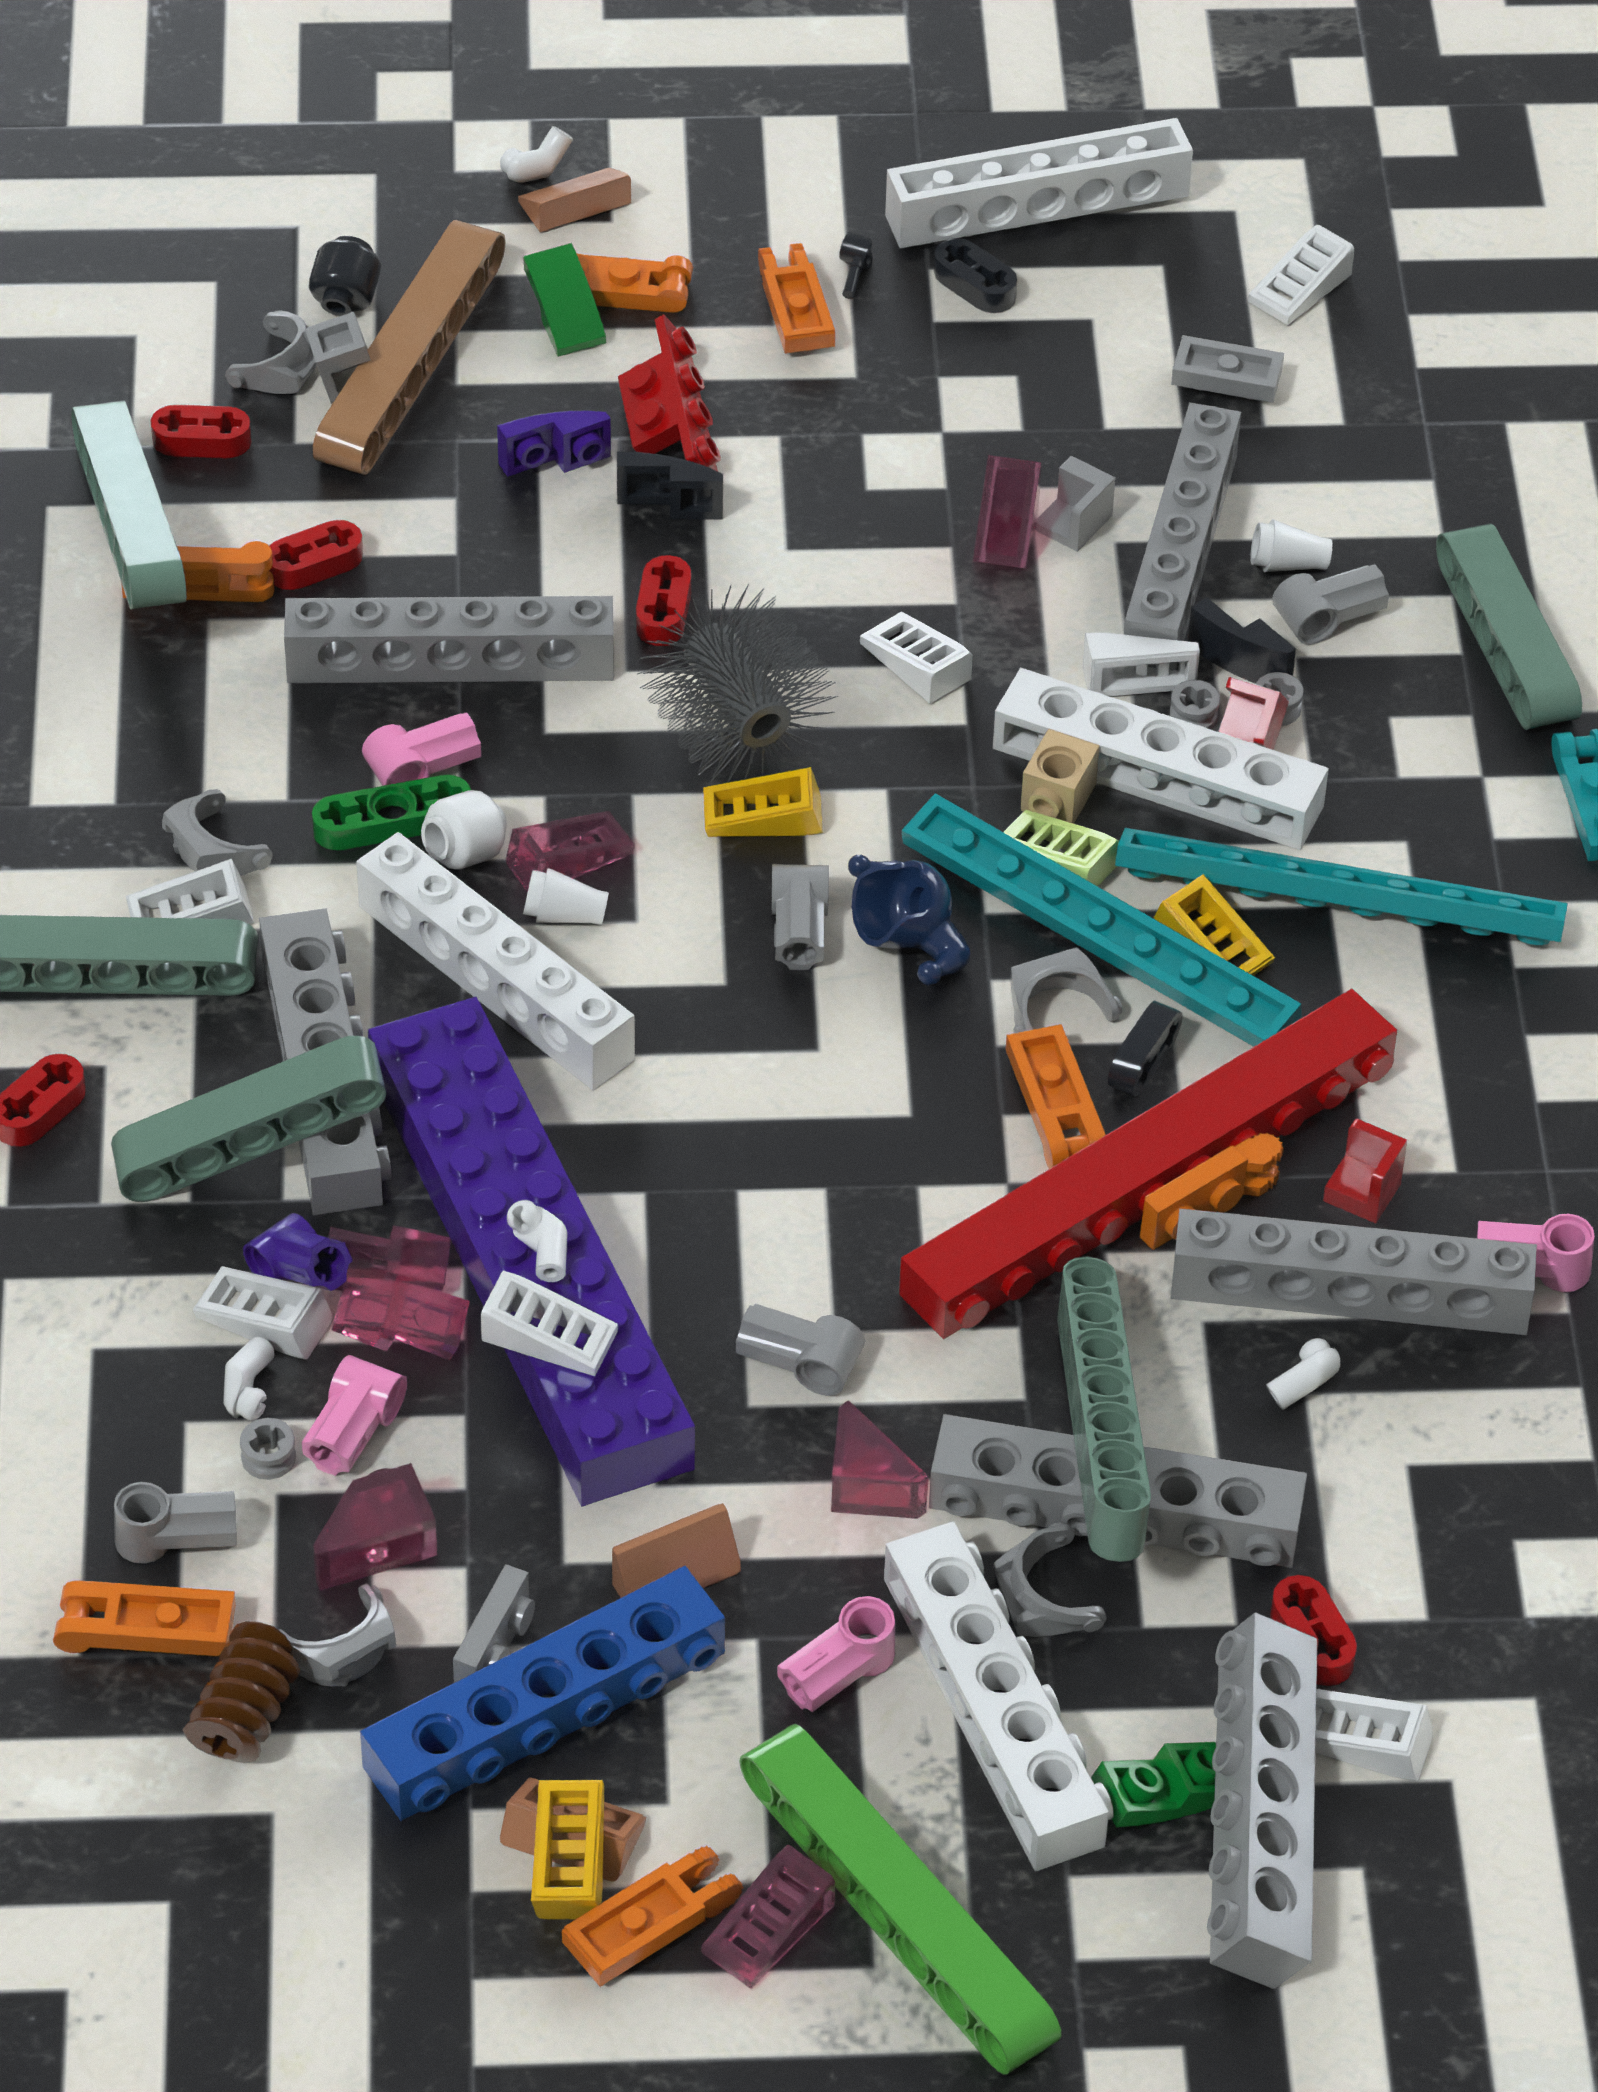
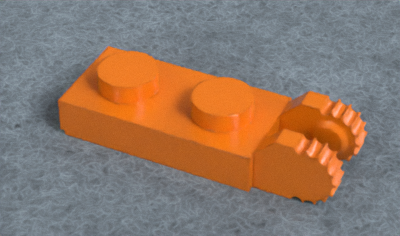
M790 244L788 252L789 266L779 268L771 248H759L758 261L763 288L784 353L835 347V328L814 265L809 263L803 244Z
M1260 1133V1135H1254L1253 1139L1248 1138L1235 1147L1233 1145L1145 1196L1140 1238L1152 1250H1155L1169 1240L1176 1239L1179 1208L1224 1213L1233 1208L1239 1202L1242 1195L1261 1196L1268 1191V1188L1273 1189V1185H1277V1180L1279 1179L1280 1171H1278L1279 1166H1276L1277 1161L1280 1162L1282 1157V1142L1279 1141V1138L1274 1137V1134Z
M701 1846L700 1849H695L692 1854H687L671 1865L668 1863L663 1864L564 1926V1929H562V1943L601 1987L704 1922L705 1917L713 1918L721 1913L723 1909L729 1908L739 1898L744 1887L739 1879L730 1873L729 1875L725 1874L723 1877H719L717 1881H712L693 1893L690 1889L699 1884L701 1880H705L706 1877L710 1876L715 1871L716 1866L719 1865L718 1861H720L718 1855L711 1847Z

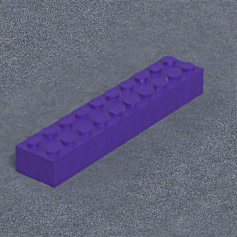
M477 996L368 1029V1038L376 1046L385 1085V1106L483 1306L488 1300L501 1273L506 1271L524 1277L618 1324V1332L595 1376L504 1348L581 1507L695 1470V1425ZM521 1200L532 1201L535 1206L544 1208L565 1225L568 1234L566 1270L563 1279L557 1282H546L536 1276L537 1252L520 1241L513 1234V1229L507 1222L508 1211L514 1203ZM511 1311L510 1314L515 1316L516 1312ZM533 1317L530 1324L538 1327L541 1319ZM557 1325L553 1336L560 1339L566 1327ZM581 1332L574 1346L583 1350L590 1335Z

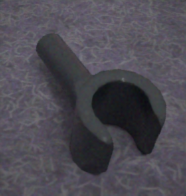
M852 231L845 235L839 252L840 260L850 263L842 293L847 299L855 297L863 268L868 269L873 262V255L870 251L872 240L869 237Z

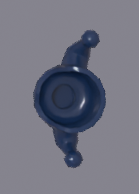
M856 854L849 859L848 871L852 876L857 877L852 892L851 908L853 922L859 937L867 945L892 949L917 948L928 953L935 962L931 960L920 964L917 972L919 981L927 986L939 982L943 976L953 974L965 968L969 963L970 948L961 933L950 921L953 904L951 891L946 879L933 866L917 860L906 862L898 860L870 861L861 854Z

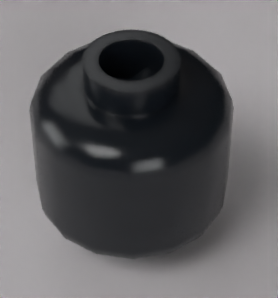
M353 236L337 237L335 240L324 243L318 249L309 278V290L312 296L321 304L322 308L333 315L342 316L351 311H362L373 301L381 272V263L373 252L372 247L366 241Z

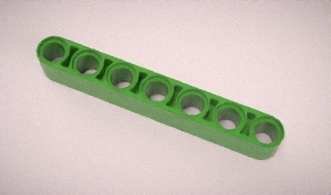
M797 1724L790 1725L740 1756V1769L755 1796L993 2068L1003 2075L1009 2074L1060 2040L1061 2028L1059 2022L1045 1999L807 1731Z

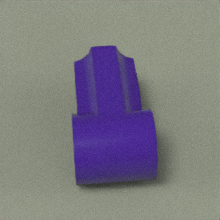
M296 1213L289 1214L246 1243L243 1247V1255L252 1273L285 1281L293 1280L328 1291L335 1290L347 1281V1269L353 1260L345 1242L317 1235L311 1225Z

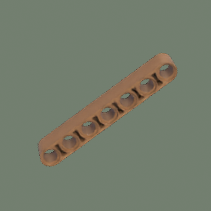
M453 220L449 224L368 348L370 361L357 365L319 424L313 443V458L316 461L362 475H366L371 471L498 272L505 252L506 240L503 233L458 220Z

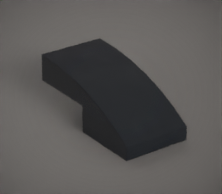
M617 451V504L670 505V519L723 520V474L709 467L675 457L651 453Z
M1208 597L1191 606L1188 642L1198 643L1201 656L1220 668L1253 683H1256L1260 677L1268 673L1281 672L1293 676L1296 648L1259 618L1249 625L1242 627Z

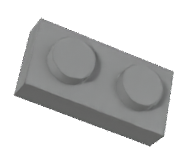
M1182 335L1172 370L1171 385L1273 403L1283 369L1284 353Z
M505 1564L453 1658L454 1683L508 1656V1646L515 1634L520 1636L525 1634L535 1610V1601L529 1599L528 1572Z

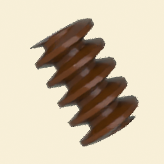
M251 1621L236 1624L229 1635V1642L219 1655L220 1662L211 1671L210 1681L207 1682L201 1691L200 1701L193 1708L190 1714V1721L183 1728L187 1740L197 1749L209 1755L241 1763L255 1762L261 1753L259 1742H264L271 1733L270 1722H274L281 1712L279 1703L287 1699L291 1692L289 1683L294 1682L300 1673L298 1662L290 1654L292 1652L291 1643L282 1632L274 1626Z

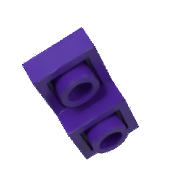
M564 411L534 415L497 425L498 464L508 477L554 460L561 470L566 473L611 457V418L606 412Z

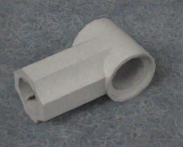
M1374 564L1318 581L1310 574H1295L1284 580L1277 587L1272 600L1273 605L1302 644L1312 645L1327 639L1341 622L1387 608L1389 593L1385 586L1384 575Z
M772 864V915H776V924H774L775 960L786 964L789 970H809L815 963L824 961V916H828L829 865Z
M755 1303L754 1306L749 1305L742 1318L741 1327L736 1339V1354L792 1371L799 1383L808 1390L820 1395L831 1396L842 1391L864 1347L865 1338L859 1327L840 1316H822L815 1323Z
M137 1482L129 1484L120 1490L114 1502V1537L118 1553L131 1562L144 1564L161 1558L168 1549L237 1546L234 1491L167 1494L161 1487L153 1483Z

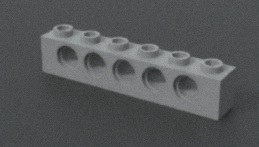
M1189 402L1126 614L1124 635L1184 641L1190 622L1191 606L1196 601L1237 458L1241 419L1240 411ZM1170 662L1169 669L1176 670L1178 662ZM1148 664V667L1156 668V664Z
M613 596L285 598L284 646L287 683L614 681Z
M327 908L260 917L262 958L282 1060L286 1061L339 1038L363 1036L360 1015H349L348 1006H355L351 972L340 973L339 964L346 963L342 930H331ZM379 1107L299 1141L313 1215L383 1205L382 1181L392 1180L387 1145L376 1146L374 1138L375 1136H382Z
M1179 1208L1170 1299L1527 1335L1535 1292L1537 1245Z
M943 1414L931 1469L929 1508L946 1511L956 1516L973 1515L1003 1520L1017 1526L1034 1525L1048 1528L1054 1523L1063 1522L1072 1527L1075 1535L1088 1536L1074 1436ZM1144 1447L1151 1491L1145 1546L1156 1545L1186 1550L1200 1556L1216 1555L1247 1560L1261 1566L1293 1567L1307 1473Z
M1255 1612L1234 1630L1224 1634L1219 1641L1215 1654V1661L1218 1665V1695L1214 1703V1715L1217 1718V1734L1212 1767L1216 1774L1215 1801L1210 1815L1211 1822L1214 1825L1213 1856L1209 1865V1876L1212 1879V1905L1207 1930L1211 1935L1210 1964L1275 1989L1312 1962L1317 1638Z

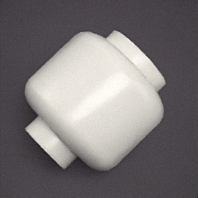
M468 790L442 798L429 807L421 828L422 842L428 854L447 868L463 869L488 861L500 853L504 844L507 821L503 810L495 804L492 798L481 791Z

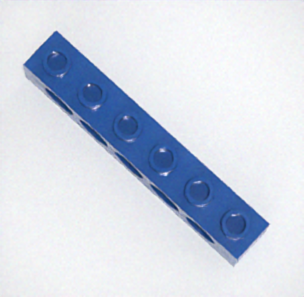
M683 1566L361 1730L362 1767L400 1821L419 1811H431L440 1806L448 1796L474 1783H485L493 1779L504 1767L528 1755H538L547 1751L560 1738L584 1726L592 1727L601 1723L616 1709L636 1699H646L655 1695L665 1684L690 1671L697 1672L709 1667L719 1656L725 1654V1617L688 1568ZM650 1640H660V1642H650ZM605 1667V1668H609V1669L598 1670V1669H595V1668ZM543 1695H554V1697H550V1698H544V1697H540V1696H543ZM488 1723H500V1725H496V1726H489V1725H486V1724H488ZM446 1751V1753L432 1754L431 1752Z

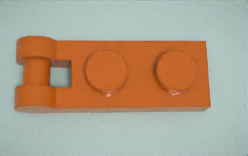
M576 253L596 306L670 313L682 311L686 307L689 294L687 285L692 278L693 265L689 259L683 256H670L662 262Z
M252 541L246 543L241 548L177 546L184 569L186 600L263 602L270 599L275 592L274 578L269 571L273 565L272 550L264 542ZM122 586L123 598H126V595H125V592H124V589H123V586Z
M1062 1024L1006 1035L1005 1050L1042 1142L1048 1168H1052L1106 1135ZM1073 1128L1079 1129L1081 1135L1065 1138L1062 1132L1063 1130Z
M80 1580L70 1581L62 1589L60 1607L64 1611V1617L56 1622L53 1643L58 1649L69 1653H81L92 1647L219 1656L225 1645L229 1642V1635L233 1627L236 1608L235 1591ZM96 1611L105 1612L104 1618H91L89 1616L93 1615Z

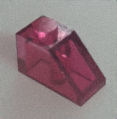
M412 1463L392 1469H378L365 1477L352 1480L313 1544L316 1583L320 1591L437 1555L435 1517Z

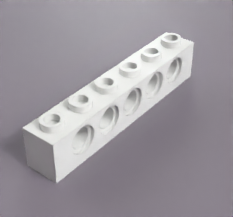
M1173 118L887 169L885 216L899 248L1187 197L1190 190L1193 149L1178 119Z
M1019 669L995 710L993 749L1030 761L1049 728L1100 745L1097 772L1098 784L1301 850L1324 807L1329 769L1327 767L1030 670Z
M397 832L357 860L360 908L473 997L477 996L482 1004L591 1090L597 1089L635 1060L634 1014L401 833Z
M954 1521L886 1543L884 1581L1034 1871L1036 1872L1105 1848L1108 1820L1113 1818V1807L1108 1792L1102 1783L1094 1784L1086 1770L1087 1760L1083 1746L1075 1733H1066L1060 1721L1061 1713L1057 1697L1049 1684L1041 1686L1034 1672L1035 1663L1031 1648L1023 1636L1015 1637L1009 1625V1612L1005 1599L999 1589L990 1590L984 1578L983 1561L975 1543L972 1541L965 1543ZM969 1642H977L980 1644H970ZM994 1690H1002V1691H1006V1692H1005V1693H997V1692H994ZM1018 1739H1029L1032 1742H1023ZM1044 1788H1055V1789H1058V1790H1060V1791L1050 1792V1791H1046V1790H1043V1789H1044Z

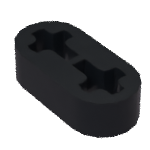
M948 239L936 247L934 274L935 278L942 285L984 312L1001 313L1009 310L1015 304L1018 279L1016 273L1010 267L976 244L965 239Z
M1155 1000L1151 1002L1117 1051L1109 1071L1108 1085L1134 1097L1139 1096L1173 1047L1182 1024V1012Z

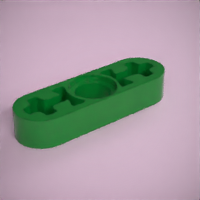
M439 775L327 796L319 800L313 807V835L319 845L330 850H346L383 843L397 832L406 838L421 836L422 824L432 804L442 798L471 790V788L464 779L458 776ZM417 804H422V811H417ZM388 806H398L407 811L405 815L396 819H387L378 814L381 809ZM362 814H367L368 821H362ZM333 820H341L342 825H335Z

